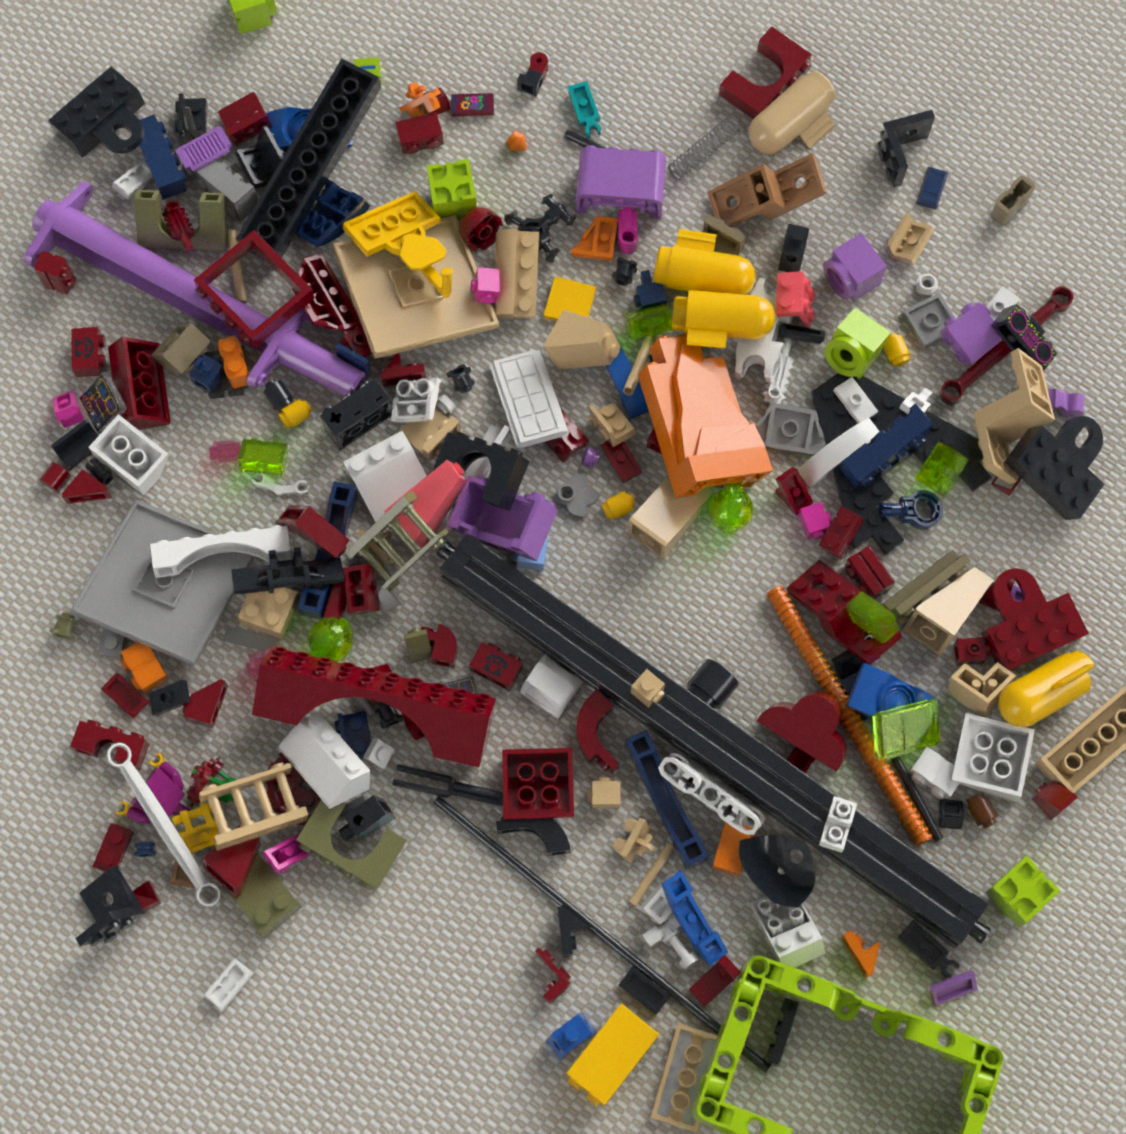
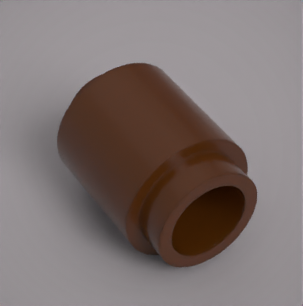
M983 792L966 800L969 805L967 808L977 827L983 826L986 829L997 823L995 819L998 817V814L989 797H985Z

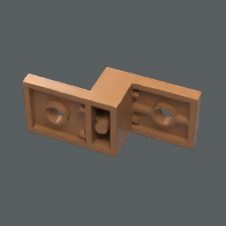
M813 153L776 171L762 164L707 191L714 216L723 220L729 227H733L758 214L771 221L827 194L816 156ZM804 177V184L801 187H797L798 179ZM737 197V204L730 208L729 203L731 199Z

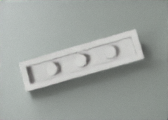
M491 424L483 440L487 441V445L490 446L492 443H497L506 447L511 438L510 428L504 425L500 429ZM484 457L471 463L464 474V478L467 479L468 476L477 478L478 475L487 478L491 472L489 459ZM460 491L459 495L457 496V498H456V500L454 501L453 504L456 505V503H457V501H458V498H459V496H460V494H461V491Z

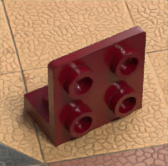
M251 92L218 111L226 127L225 130L236 147L257 136L260 133L261 126L273 127L255 92Z

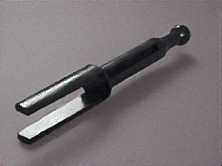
M397 764L396 771L449 783L448 790L397 779H393L392 786L445 798L454 795L503 807V792L457 782L452 776Z

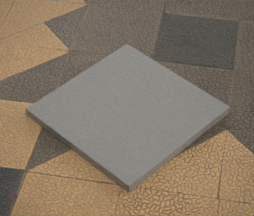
M135 499L70 611L73 615L195 666L234 595L231 569L248 568L255 556L237 552L218 553L197 560L186 567L179 575L155 578L150 544L160 540L176 541L183 537L199 538L206 534H220Z

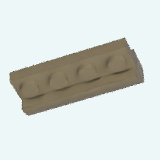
M954 550L950 551L881 604L879 608L893 623L899 626L910 619L920 604L968 572L969 569L966 567V564L971 560L966 554L959 557Z

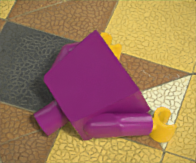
M156 753L160 761L153 763L149 760L154 770L145 781L168 817L171 814L177 816L186 809L190 811L189 808L180 803L185 793L182 791L184 784L179 772L168 762H165L160 753ZM136 797L133 798L130 804L125 801L119 802L125 805V810L123 812L116 810L117 814L123 817L127 816L139 823L152 824Z

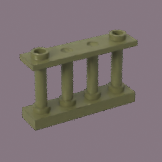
M413 491L404 495L344 552L350 559L357 555L363 556L384 580L385 584L378 591L388 589L391 592L400 584L398 579L431 548L436 550L445 542L443 537L448 531L444 529L436 535L413 509L415 506L412 503L418 499ZM401 514L407 515L429 540L422 549L398 523L400 521L398 517ZM387 527L389 530L392 528L413 552L414 556L408 562L400 556L384 537L383 531ZM372 541L378 543L400 568L393 576L369 551L371 548L368 545Z

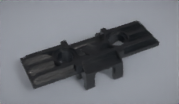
M301 547L294 548L292 560L278 561L276 550H269L270 565L231 569L234 594L265 591L274 593V588L305 585L306 589H310L311 586L344 582L341 557L303 561Z

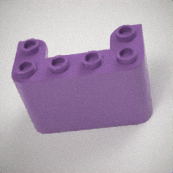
M592 145L581 149L576 192V213L587 214V209L591 206L597 210L598 205L641 208L640 213H645V210L651 213V218L661 219L666 156L658 150L650 152L638 149L622 150L616 147L597 148Z
M480 475L477 478L468 476L447 526L464 537L467 533L484 545L537 561L558 511L554 508L555 504L544 500L545 496L536 492H532L531 495L524 494V497L519 496L517 492L511 510L507 511L481 500L488 482L487 478Z

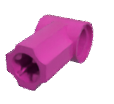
M624 207L618 210V248L624 254L635 252L638 244L637 210L631 207ZM625 239H630V240H632V241H631V242H626V241H624V240H625Z

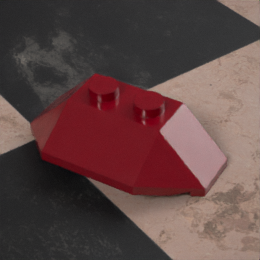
M323 253L304 258L298 275L314 292L315 298L303 308L312 325L343 332L361 326L357 311Z

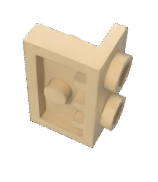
M614 402L598 411L593 404L589 406L591 415L588 417L594 427L598 426L604 441L608 440L613 447L636 435L635 428Z

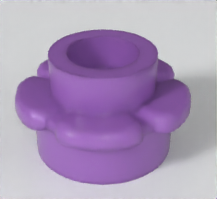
M587 447L583 454L582 464L587 465V468H590L592 465L596 466L600 454L596 452V447L594 449Z

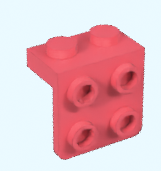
M803 271L777 273V317L800 316L805 328H811V322L815 319L814 309L812 308V302L815 301V290L811 288L810 279L806 278Z

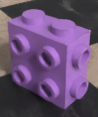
M971 302L960 310L962 314L957 318L955 316L950 317L943 323L945 327L940 330L945 344L951 346L955 352L956 359L965 366L973 364L1002 341V338L991 326L994 320L990 316L989 309L981 304V302L974 305Z

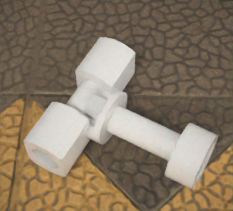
M674 914L667 917L668 921L659 928L654 926L644 933L642 938L650 949L661 941L665 944L670 942L682 959L679 961V965L684 971H687L699 962V958L694 952L689 954L677 937L680 934L678 929L681 927Z

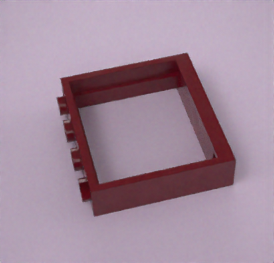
M255 230L194 279L195 291L199 294L200 298L203 300L206 298L210 302L211 309L217 315L221 313L225 317V323L232 330L236 328L242 341H245L247 344L250 343L254 348L315 298L313 289ZM252 248L298 293L255 330H252L208 286Z

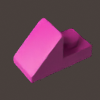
M73 390L52 398L55 415L58 421H61L64 428L84 420Z
M299 833L264 851L263 855L276 873L285 874L292 865L310 856L309 853L298 847L300 842L296 839Z

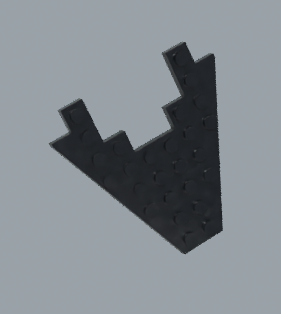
M839 373L818 386L811 393L826 445L858 424L834 393V388L851 378ZM864 376L860 379L853 377L878 410V414L870 420L879 432L881 430L887 432L888 427L897 417L901 415L902 418H905L908 415L900 409L905 398ZM928 411L925 412V415L933 424L926 437L927 442L918 449L914 447L908 451L909 455L902 461H894L891 464L892 467L887 471L889 472L914 454L927 471L944 459L951 466L953 464L956 465L957 474L972 492L979 489L992 478L979 462L984 458L982 450L978 445L979 439ZM839 465L832 472L841 505L861 516L864 520L852 541L853 548H858L872 538L886 555L904 541L886 517L879 516V512H882L878 511L879 504L894 494L882 478L887 472L884 474L879 472L874 476V480L865 487L861 485L856 489L839 469Z

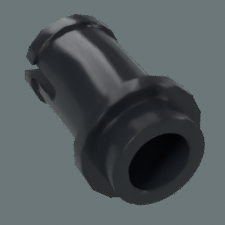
M96 458L89 460L94 466L87 462L85 468L104 486L108 485L113 480L111 470H106Z

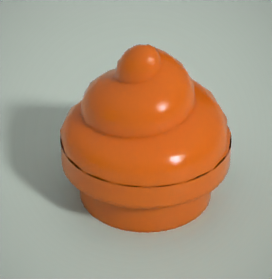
M515 130L505 141L510 151L516 150L520 152L527 150L526 138L522 132L519 133Z

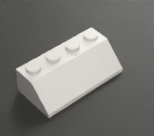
M319 712L302 719L279 745V750L329 809L369 790L370 770Z

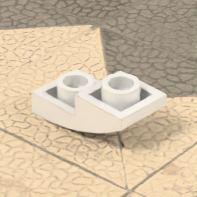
M834 796L819 843L820 846L843 852L857 803Z

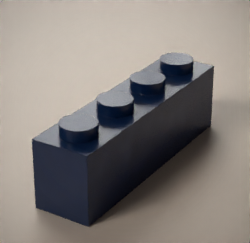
M155 114L140 119L145 131L140 147L162 199L165 200L187 191L184 182H187V178L183 169L178 170L177 168L181 164L176 153L171 154L170 150L174 148L170 138H165L163 135L167 133L163 122H158Z

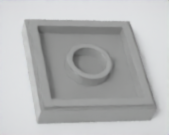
M940 293L903 310L901 313L923 350L943 340V335L940 333V330L945 327L943 323L954 316Z

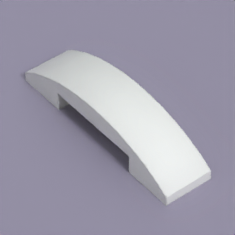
M869 418L858 423L806 461L798 469L800 476L808 487L812 488L864 443L872 444L870 440L879 430Z

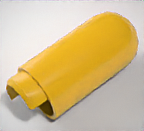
M679 229L676 245L673 244V247L661 246L658 249L653 280L655 283L666 284L668 289L686 292L696 290L748 295L754 287L756 272L750 261L742 256L714 252L717 235Z
M689 290L688 297L677 296L674 298L671 328L674 331H685V334H687V345L726 348L727 338L757 340L767 336L774 326L775 313L773 305L767 299L760 296Z
M1080 651L1063 653L1008 684L1000 693L998 707L1002 717L1009 724L1017 727L1032 726L1086 695L1091 688L1088 672L1094 668V662L1089 656Z

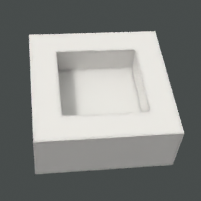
M373 738L363 759L385 770L394 748L380 739Z

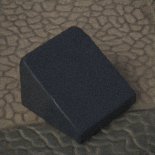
M939 799L938 827L961 829L964 821L963 801Z

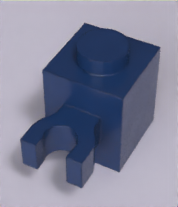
M649 270L642 271L640 277L642 285L636 286V295H633L635 307L640 308L641 315L666 309L667 297L663 284L652 282Z
M203 355L202 358L198 357L195 361V368L189 376L194 385L212 394L226 373L223 363L214 356L209 358Z

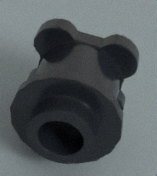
M618 257L616 260L618 262L617 269L613 272L612 278L617 284L626 286L632 283V275L637 272L638 269L636 267L638 264L633 260Z
M465 364L459 365L457 368L446 373L447 377H451L454 382V390L460 393L470 391L475 384V381L469 375L472 370L470 367H466Z
M383 702L378 704L375 712L379 713L382 729L403 721L402 715L398 714L396 708Z

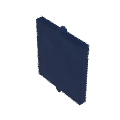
M337 343V356L364 371L365 378L368 380L370 378L369 360Z

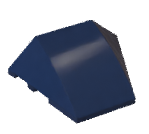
M329 179L325 183L326 186L321 196L318 195L314 209L309 211L297 232L299 237L316 247L323 246L345 233L343 230L344 222L366 213L371 207L363 197L341 188Z

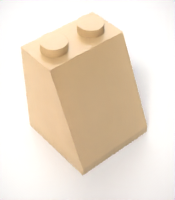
M566 310L562 311L543 345L555 367L560 370L611 365L614 358L618 356L621 347L607 323Z

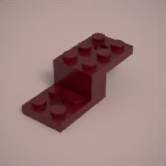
M820 560L786 587L788 594L818 616L821 626L827 635L868 665H871L902 638V634L898 629L869 608L864 592ZM817 585H823L821 589H814ZM868 635H875L871 640H864Z

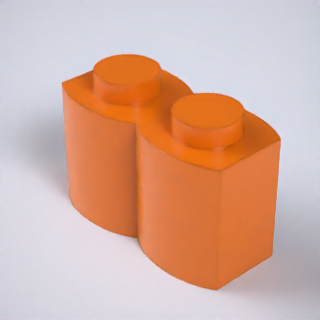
M235 335L220 339L218 348L230 385L234 389L247 386L249 371L239 340Z
M136 642L121 651L123 658L120 661L125 670H131L134 675L130 679L137 690L142 689L144 693H147L169 680L150 647Z

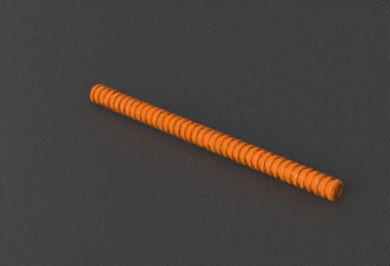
M784 586L773 588L766 595V598L770 599V605H774L773 610L777 611L776 615L778 617H781L780 621L785 624L784 628L788 629V635H792L791 640L796 642L794 645L799 647L798 652L803 654V659H806L805 664L809 665V670L814 672L813 677H816V682L821 684L820 689H824L825 692L833 695L838 700L842 710V726H846V733H850L849 738L854 740L853 744L857 745V751L862 753L860 755L861 758H865L864 763L869 765L868 770H872L873 773L871 775L877 778L875 781L880 784L879 788L884 790L883 795H887V802H891L890 807L894 808V813L899 815L898 820L903 822L902 827H906L907 830L905 832L910 834L909 839L914 841V846L922 845L932 837V834L927 832L929 830L928 827H924L925 822L919 819L921 818L920 814H916L917 809L913 808V802L908 800L910 797L904 794L906 792L905 789H902V784L897 782L898 777H894L893 774L895 772L890 770L891 766L886 763L887 759L882 757L883 752H879L878 749L880 747L875 745L876 740L871 738L872 734L870 732H867L868 727H864L863 724L865 722L860 720L861 715L845 706L849 695H845L846 690L841 688L842 684L838 683L839 679L834 676L835 672L830 670L831 665H827L828 660L823 658L824 653H820L821 648L816 646L817 642L812 639L813 635L808 633L810 630L805 628L806 623L801 621L802 617L798 616L799 612L794 609L795 605L790 603L792 601L791 598H787L788 593L783 591L785 589Z

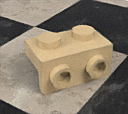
M906 213L887 242L886 247L891 259L914 265L934 232L933 227L913 221L911 214Z

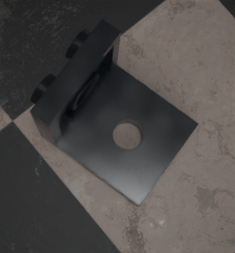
M933 110L883 123L884 130L880 132L881 140L878 141L879 157L881 162H885L886 176L889 181H892L893 187L902 185L908 168L901 145L929 137L935 119Z
M112 866L79 892L96 922L75 939L79 946L90 944L92 947L102 941L108 943L117 937L119 931L134 924L133 920L145 914L118 866ZM108 893L113 896L112 905H109L106 900Z

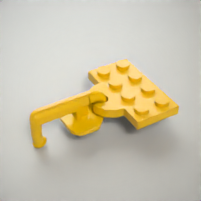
M416 190L343 223V230L366 257L387 249L390 253L400 256L401 260L410 269L420 270L444 298L450 297L453 269L443 268L440 271L441 277L432 267L433 264L442 261L446 257V249L436 238L425 236V230L440 224V217Z

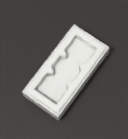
M142 160L114 181L112 188L129 200L136 195L137 190H142L154 181L148 164Z
M1002 286L986 307L990 311V316L995 321L1004 308L1017 304L1020 298Z
M853 377L834 388V393L857 423L867 418L871 419L878 414V410Z
M234 958L203 996L223 1011L254 973Z

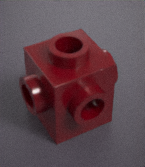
M362 325L343 333L344 337L340 341L341 345L355 351V353L364 358L372 353Z

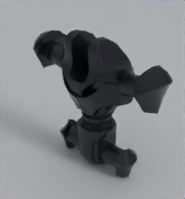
M552 194L543 197L541 204L547 205L549 209L544 212L542 218L532 219L526 217L523 220L517 216V210L504 215L505 223L507 225H512V223L517 225L518 231L539 232V250H544L546 253L545 261L549 263H554L556 255L560 252L558 248L553 249L549 244L551 242L549 227L554 224L556 225L560 219L566 223V226H573L576 219L575 215L571 216L567 213L566 207L562 203L555 202L552 199Z

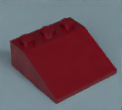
M572 748L502 750L504 820L574 818Z

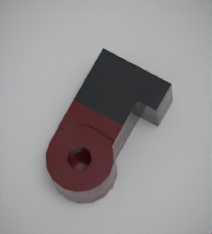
M541 52L532 54L526 75L519 74L517 90L537 97L548 72V57L546 54Z

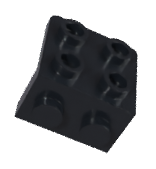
M267 125L261 126L256 145L238 149L235 154L254 189L266 186L269 183L281 160L284 158L283 150L278 147L275 136Z

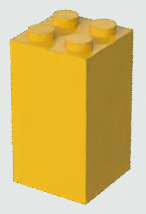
M621 1003L566 1073V1076L569 1078L567 1083L578 1092L580 1089H583L588 1094L586 1099L596 1107L600 1104L605 1107L657 1040L659 1033Z

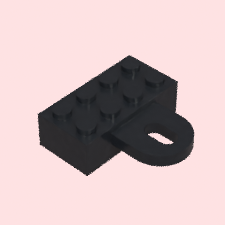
M110 66L54 114L48 122L55 134L82 158L100 143L113 153L124 154L135 150L144 139V127L134 113L145 105V102L139 90ZM119 128H125L131 133V137L123 140L115 134V131Z
M1088 416L1070 418L1063 424L1055 437L1044 426L1028 428L1004 463L1065 520L1081 519L1105 485L1088 469L1101 451L1103 433L1099 424ZM1083 428H1086L1088 438L1078 448L1075 443L1076 437Z

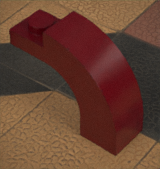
M596 689L586 699L580 709L577 719V741L582 755L589 764L597 758V764L605 772L609 770L613 774L619 768V762L601 745L597 737V728L600 722L613 710V704Z

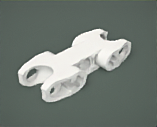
M759 278L751 295L763 297L773 305L775 323L771 332L762 339L738 340L735 375L736 378H743L749 366L761 364L765 366V382L772 383L781 366L784 355V343L776 342L781 322L791 323L793 316L777 317V296L768 295L766 279Z
M672 752L659 765L658 769L666 780L682 792L695 796L716 811L723 821L740 832L754 835L766 820V816L761 808L744 795L733 792L710 776L704 767L684 754ZM674 757H679L683 762L679 761ZM671 762L677 765L678 770L672 767ZM665 765L673 775L667 774V772L665 771ZM714 788L718 793L717 798H711L707 793V789ZM752 811H755V812H757V813L760 815V820H759L758 816H757L755 813H753ZM747 816L752 818L755 823L748 821ZM742 824H744V825H746L747 827H750V828H752V829H751V830L746 829V828L743 827Z

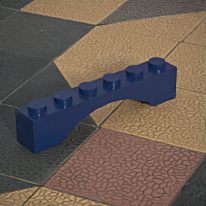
M334 481L327 504L325 520L346 537L358 492L356 486ZM318 549L315 560L330 558ZM333 584L311 586L310 589H306L304 585L298 605L300 614L323 620Z
M647 730L626 739L625 747L685 870L707 861L709 856L699 835L683 810L671 783L661 775L658 769L661 760Z

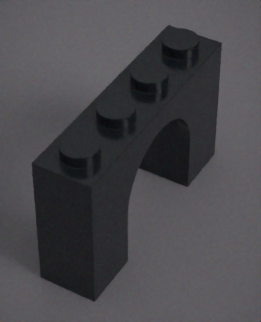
M457 431L456 435L447 432L432 472L446 460L452 463L457 462L466 472L467 468L475 460L487 457L490 461L491 473L481 500L492 506L510 511L530 462L522 457L523 452L510 448V451H506L504 446L497 443H492L490 446L487 445V441L478 437L471 440L469 439L470 436Z

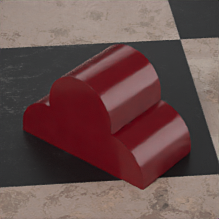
M810 692L797 701L796 704L791 702L775 703L757 719V722L836 772L845 761L847 744L843 736L837 731L842 719L841 706L838 700L827 692Z

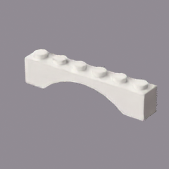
M280 525L267 529L252 528L244 532L229 531L221 535L206 534L199 538L183 537L176 541L160 540L150 544L155 578L179 575L186 567L197 560L218 553H245L270 563L269 550H276L278 561L292 560L287 526L282 527Z

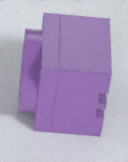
M862 233L834 249L831 258L823 263L824 274L832 289L842 299L847 300L850 298L852 302L881 285L882 277H884V272L887 268L886 264Z

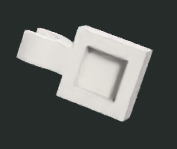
M926 387L919 395L912 392L903 401L900 409L909 414V408L916 403L925 413L931 405L927 401L933 392Z

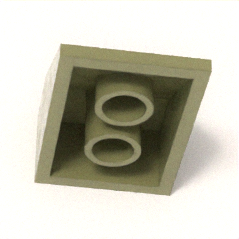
M259 853L256 856L241 895L236 898L227 890L264 938L302 908Z

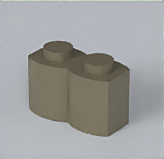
M1025 176L1017 178L1012 183L1010 189L998 197L991 216L1002 225L1010 222L1017 210L1022 209L1029 202L1035 189V184Z

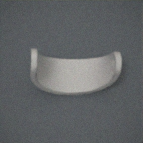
M380 578L376 579L377 591L385 584ZM388 589L378 591V599L383 611L402 605L393 591L390 592Z

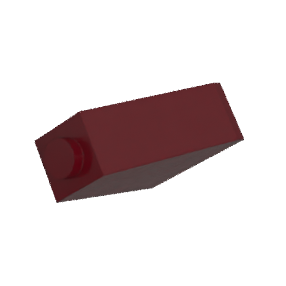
M257 837L220 850H216L215 847L203 858L204 869L236 898L243 891L260 849L261 838Z

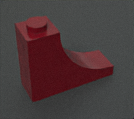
M289 505L275 522L282 527L287 526L289 531L299 535L330 558L343 555L347 549L346 545L350 541L310 506Z

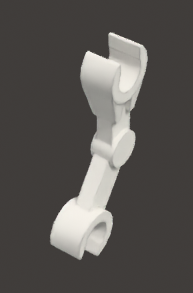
M257 471L256 474L263 478L261 482L251 479L255 487L270 490L277 496L297 493V495L304 497L309 494L308 490L299 491L300 486H308L305 480H299L295 485L281 486L273 483L260 471Z

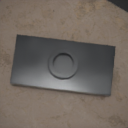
M179 680L149 693L153 716L162 715L191 703L187 680Z

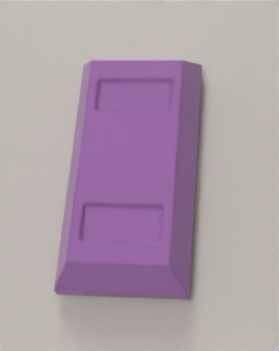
M974 971L964 972L930 986L934 1007L978 990Z

